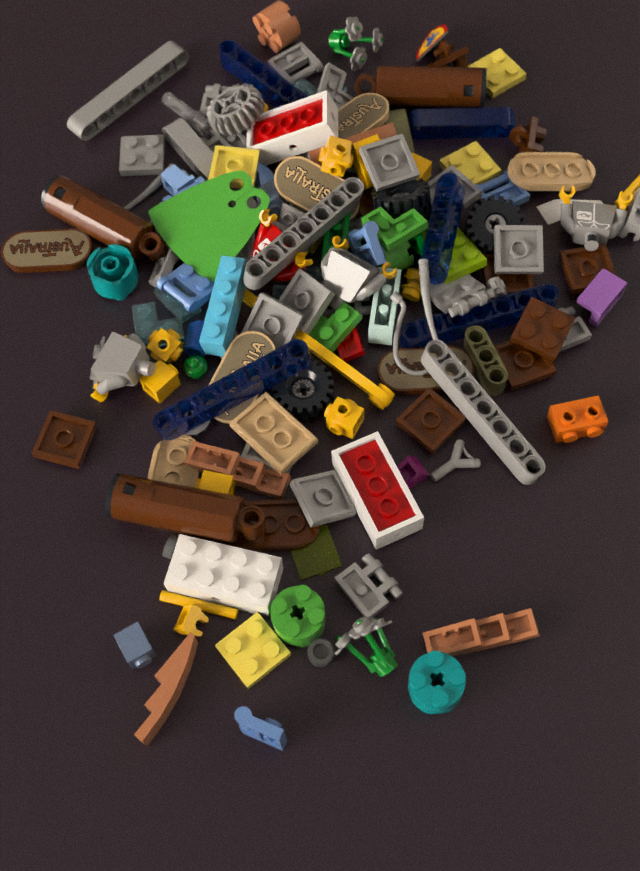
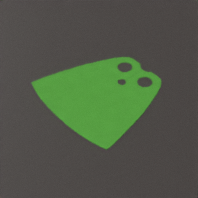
M233 171L197 184L153 207L148 213L156 230L171 250L185 264L192 266L196 273L214 282L221 256H237L259 225V214L268 208L270 198L263 189H257L252 185V178L244 171ZM239 178L243 180L244 185L240 190L233 191L230 189L229 185L233 179ZM252 196H258L261 199L260 206L254 209L249 208L247 200ZM234 200L236 202V205L234 207H229L228 203Z

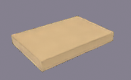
M267 392L262 394L229 423L230 427L281 475L318 443V439Z

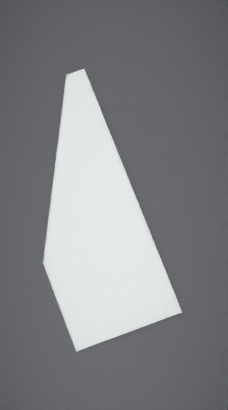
M555 199L537 206L548 225L561 220V204H563V200ZM570 200V204H572V201L603 204L601 200Z

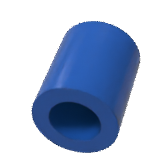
M197 320L189 324L183 346V353L189 357L193 355L206 356L199 343L204 321Z

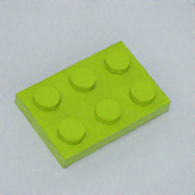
M452 220L421 233L427 256L423 258L428 259V264L445 284L487 266V258Z

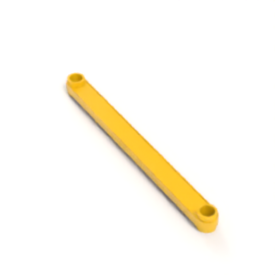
M245 289L243 302L253 308L258 297ZM298 329L294 337L295 341L369 395L368 400L377 408L383 411L385 407L389 406L395 394L382 383L377 386L311 336Z

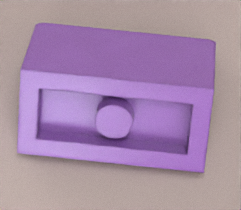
M602 269L577 298L579 305L592 312L588 323L595 327L600 324L623 296L627 285L626 281L606 269Z

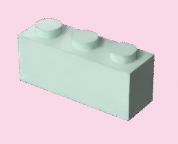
M378 267L380 269L378 273H382V267ZM388 268L386 269V272L390 273L394 269ZM397 269L395 278H386V283L373 295L368 328V343L392 345L397 304L390 297L395 291L398 293L400 291V269Z

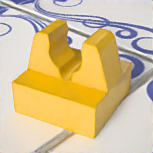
M194 604L183 607L173 631L181 635H189L191 632L195 637L202 636L203 632L197 630L196 621L208 623L209 619L201 612L202 609Z

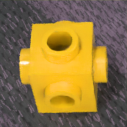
M330 135L325 147L321 148L319 154V161L322 162L321 171L343 177L346 169H350L353 163L354 156L350 155L352 141Z
M160 328L159 331L155 330L148 338L150 343L147 348L152 351L150 356L157 361L160 359L168 363L176 361L183 353L184 343L179 340L181 335L171 328L168 331ZM164 340H166L167 347L165 349H161L160 345L163 343Z
M337 396L334 403H330L325 410L326 427L336 435H344L354 439L364 421V408L358 406L351 399H342Z

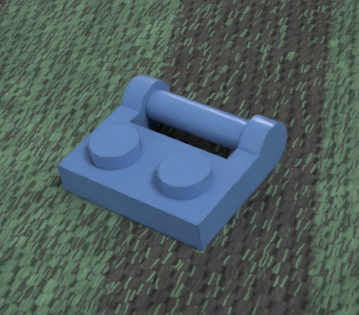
M507 170L501 176L481 185L475 184L482 190V197L477 200L478 202L484 197L488 201L489 196H495V200H498L499 196H503V201L508 202L511 199L513 201L512 206L515 207L529 201L530 198L527 190L519 188L509 179ZM506 183V185L485 194V192Z
M369 221L364 224L363 228L350 231L347 238L352 253L376 267L386 263L385 251L376 235L379 230L377 223ZM365 237L367 244L362 246L361 241Z
M183 263L168 276L160 277L156 286L161 291L168 292L181 302L188 312L193 313L210 300L214 282L196 273L192 266ZM177 284L178 286H180L182 289H184L186 292H188V293H189L190 295H192L193 297L187 296L185 293H183L181 290H179V289H178L177 287H175L174 285Z
M245 706L236 709L234 716L242 733L283 751L287 738L284 729L281 728V723L266 717L265 721L252 716L251 710Z

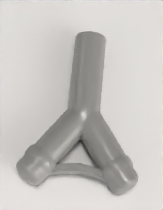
M459 439L454 444L450 460L430 473V477L434 482H437L455 468H479L481 461L479 458L472 457L464 447L465 442ZM462 451L469 459H460Z

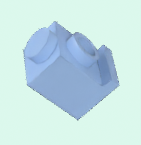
M175 164L161 173L164 189L171 195L195 182L193 175L189 176L185 170H180Z

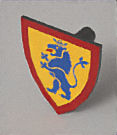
M447 25L437 26L429 32L417 52L416 62L431 49L434 51L438 49V42L449 32Z

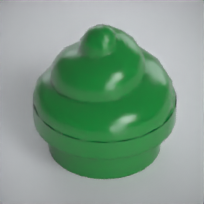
M200 355L190 356L184 362L186 375L193 379L202 378L208 370L207 361Z

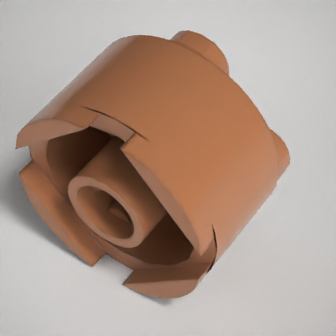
M280 0L272 3L252 18L259 32L258 39L263 46L268 45L275 53L283 50L301 35L300 25L296 16L291 17L288 12L290 8Z

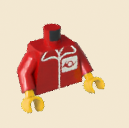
M270 209L263 210L259 214L261 224L253 246L254 250L251 252L252 257L283 233L275 224L272 226V223L277 221L278 216L276 214L269 216ZM307 251L298 252L295 255V260L272 279L276 282L290 281L299 268L304 270L306 266L312 265L313 260L305 259L306 254H308Z

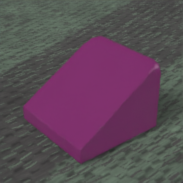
M408 455L397 466L409 489L430 476L415 456Z

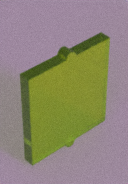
M327 525L321 526L320 533L312 544L303 549L291 550L301 580L316 575L323 576L325 572L342 567Z

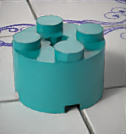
M111 244L108 245V248L96 249L89 256L87 261L88 274L95 291L105 298L126 299L128 294L137 286L139 279L134 259L129 250L121 245Z
M436 650L430 651L419 657L411 667L408 680L410 698L418 709L427 714L450 712L458 705L462 698L466 685V674L461 664L451 655ZM432 680H440L441 686L436 685L435 687H433L431 685Z

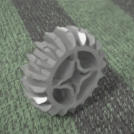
M237 84L235 87L230 86L226 91L223 90V93L220 95H216L217 98L212 100L211 105L207 107L206 115L210 126L215 132L225 137L229 134L234 136L236 133L241 134L245 129L248 130V127L255 125L256 120L261 119L260 115L264 113L263 108L265 107L261 93L252 84Z

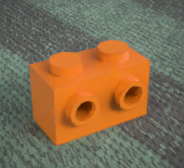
M599 395L551 405L547 414V420L555 443L563 441L564 443H571L581 437L588 436L589 438L600 436L604 433L608 424Z

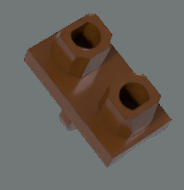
M441 40L438 42V49L434 51L435 57L440 55L442 57L427 66L448 67V63L452 62L454 67H467L468 62L465 54L469 53L468 47L459 48L451 52L455 48L454 43L448 44L445 40Z
M532 116L528 126L518 125L510 131L509 138L514 142L515 146H520L519 153L543 152L544 146L535 143V141L541 143L544 140L547 130L537 126L539 118Z

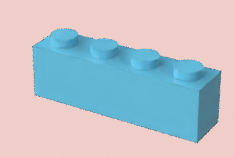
M221 256L199 340L205 354L223 357L233 340L246 289L243 282L246 267L245 258Z

